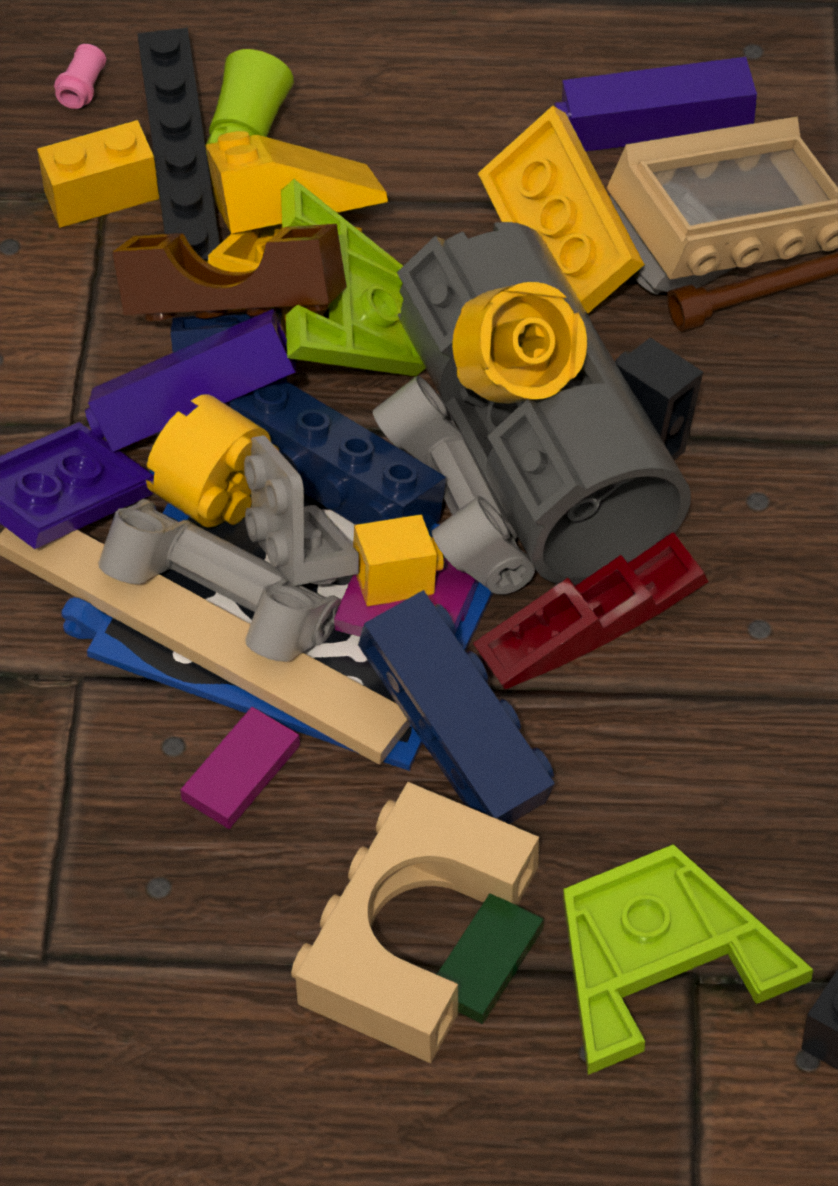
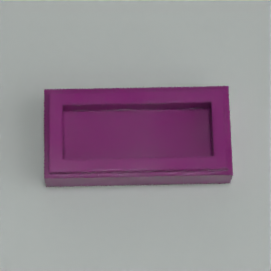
M251 707L180 789L182 801L230 829L299 748V734Z

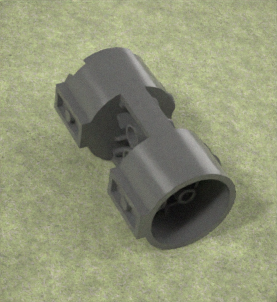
M496 222L492 232L483 233L469 239L464 231L447 240H443L435 235L397 272L403 283L399 292L404 299L401 313H398V318L539 575L557 584L569 578L573 585H577L619 555H622L626 562L629 563L672 532L675 533L689 510L691 501L689 485L601 340L590 317L542 236L531 227L513 222ZM524 282H539L557 288L567 297L563 299L570 305L574 313L579 312L586 329V356L583 366L576 377L570 379L560 389V392L551 397L510 404L487 400L473 390L465 388L457 377V366L452 348L455 325L465 303L487 291Z

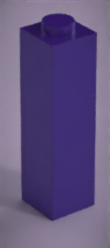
M739 57L562 80V102H555L554 106L566 113L583 148L587 152L754 124L757 92L747 58Z
M271 309L94 387L88 401L90 407L85 409L86 418L96 438L102 439L105 437L112 452L162 431L168 421L178 411L188 416L198 407V405L191 402L194 398L209 394L223 403L229 402L295 373L297 359L287 358L286 334L274 309Z

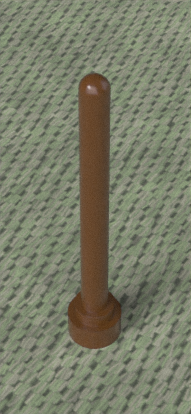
M838 252L710 290H706L702 286L696 288L692 284L671 289L667 293L670 317L679 331H686L702 326L705 319L712 316V311L837 275Z

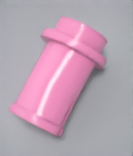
M82 44L77 47L74 58L66 72L61 73L55 80V95L62 105L71 109H79L91 102L94 97L93 86L107 60L102 50L91 44Z

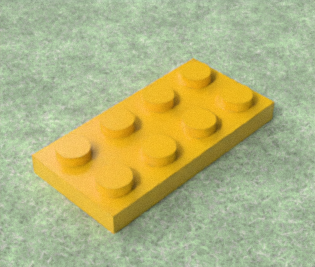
M555 106L550 107L478 173L502 222L526 225L542 236L587 314L645 265L566 113Z

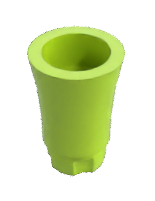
M242 49L229 54L225 60L222 87L209 127L210 136L207 144L216 143L220 135L235 131H246L249 133V136L260 135L267 137L280 106L294 85V77L288 66L275 56L259 50Z

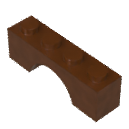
M337 224L284 227L266 242L263 257L258 268L246 272L225 271L207 263L193 250L183 233L132 236L112 252L124 315L144 314L145 320L148 321L165 320L177 315V312L193 311L197 318H212L223 315L231 309H245L247 315L257 316L271 309L277 311L278 307L300 305L312 312H318L329 308L330 303L347 288Z

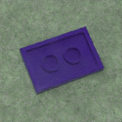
M78 422L0 456V524L33 549H37L108 516L118 509L125 508L153 495L154 493L147 488L146 480L154 481V475L119 450L112 452L107 441L97 439L90 429Z

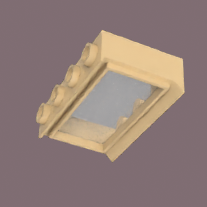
M798 116L626 144L607 186L611 196L670 280L692 275L702 276L713 271L734 267L743 268L755 263L776 259H790L797 255L823 250L832 251L838 248V187L801 139Z

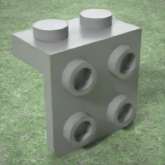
M266 436L252 437L251 456H246L244 460L245 477L252 496V507L247 508L245 512L246 529L251 541L257 542L267 554L271 565L278 567L293 586L307 583L318 585L330 584L336 581L338 577L359 574V553L316 505L304 507L303 482L299 473Z

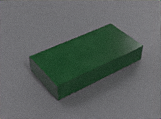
M489 893L437 973L438 976L458 984L459 1013L481 1024L485 1022L543 931V918Z

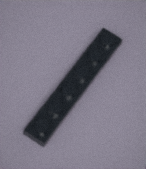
M188 27L137 33L164 234L183 233L193 250L203 260L208 262V255L220 242Z

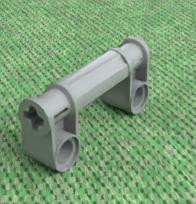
M416 376L373 409L374 419L385 436L396 447L406 450L419 461L446 476L443 497L452 516L432 530L434 541L445 558L457 570L465 571L495 594L515 592L532 579L535 567L529 556L519 549L515 541L517 534L460 429L457 428L455 420L442 397L423 378Z
M142 499L135 505L118 509L115 512L98 562L99 568L105 574L130 584L145 583L149 578L173 569L254 611L255 613L245 638L246 645L258 655L275 661H291L295 656L311 647L324 643L335 628L334 618L341 603V599L334 595L325 598L302 585L293 586L278 567H273L263 559L198 527L189 520L178 522L157 511L154 502L148 499Z

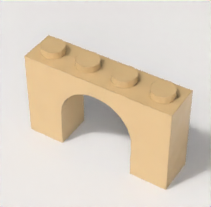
M407 782L397 801L390 799L384 805L376 824V832L378 834L369 848L362 846L356 853L348 873L350 882L341 896L334 894L328 901L320 920V928L322 930L313 945L305 943L293 963L291 976L296 981L298 1005L431 1063L459 1013L458 984L406 962L388 952L378 942L371 930L373 921L382 907L392 898L407 890L425 886L452 889L483 903L490 893L518 905L538 869L539 837Z

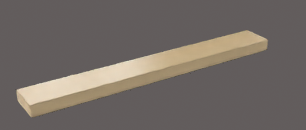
M7 528L0 533V556L69 594L87 601L98 610L381 765L411 725L396 703L303 652L287 662L275 661L258 655L245 642L251 624L159 574L141 584H130L108 576L98 565L104 544L79 530H75L37 549H33Z

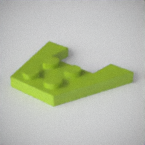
M293 179L281 190L282 229L289 226L337 224L347 288L330 303L329 319L300 305H296L286 314L287 358L409 376L419 375L426 368L398 318V313H401L404 299L399 292L403 283L397 272L403 265L297 180Z
M674 844L563 889V904L588 1075L645 1051V1040L622 999L630 994L727 954L756 1004L812 981L813 969Z

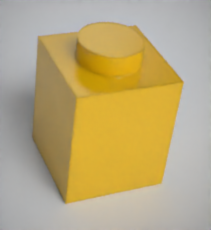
M422 515L354 525L353 547L359 553V574H356L366 606L405 600L423 590L427 595L434 594L436 571L443 570L444 558L434 538L430 537Z

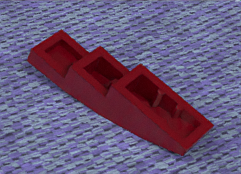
M672 532L629 563L626 562L622 555H619L576 586L573 585L569 578H566L473 642V644L503 688L508 689L563 666L613 641L659 615L709 581L695 559L676 534Z

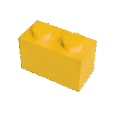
M138 120L37 149L44 192L59 228L159 199L154 156Z

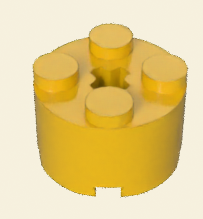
M524 282L490 290L469 300L461 309L460 316L455 325L452 342L453 356L457 366V377L460 383L481 397L496 403H518L526 400L544 399L555 395L561 391L560 389L570 379L576 377L585 360L587 335L579 312L574 313L570 305L563 299L567 297L557 288L539 282Z
M209 394L200 395L191 400L198 407L188 416L178 411L168 421L156 439L147 462V468L154 472V481L146 480L147 488L205 527H214L224 521L231 525H236L245 517L246 509L250 508L252 498L250 497L251 489L247 484L244 472L245 457L251 456V438L264 435L271 442L270 436L265 429Z

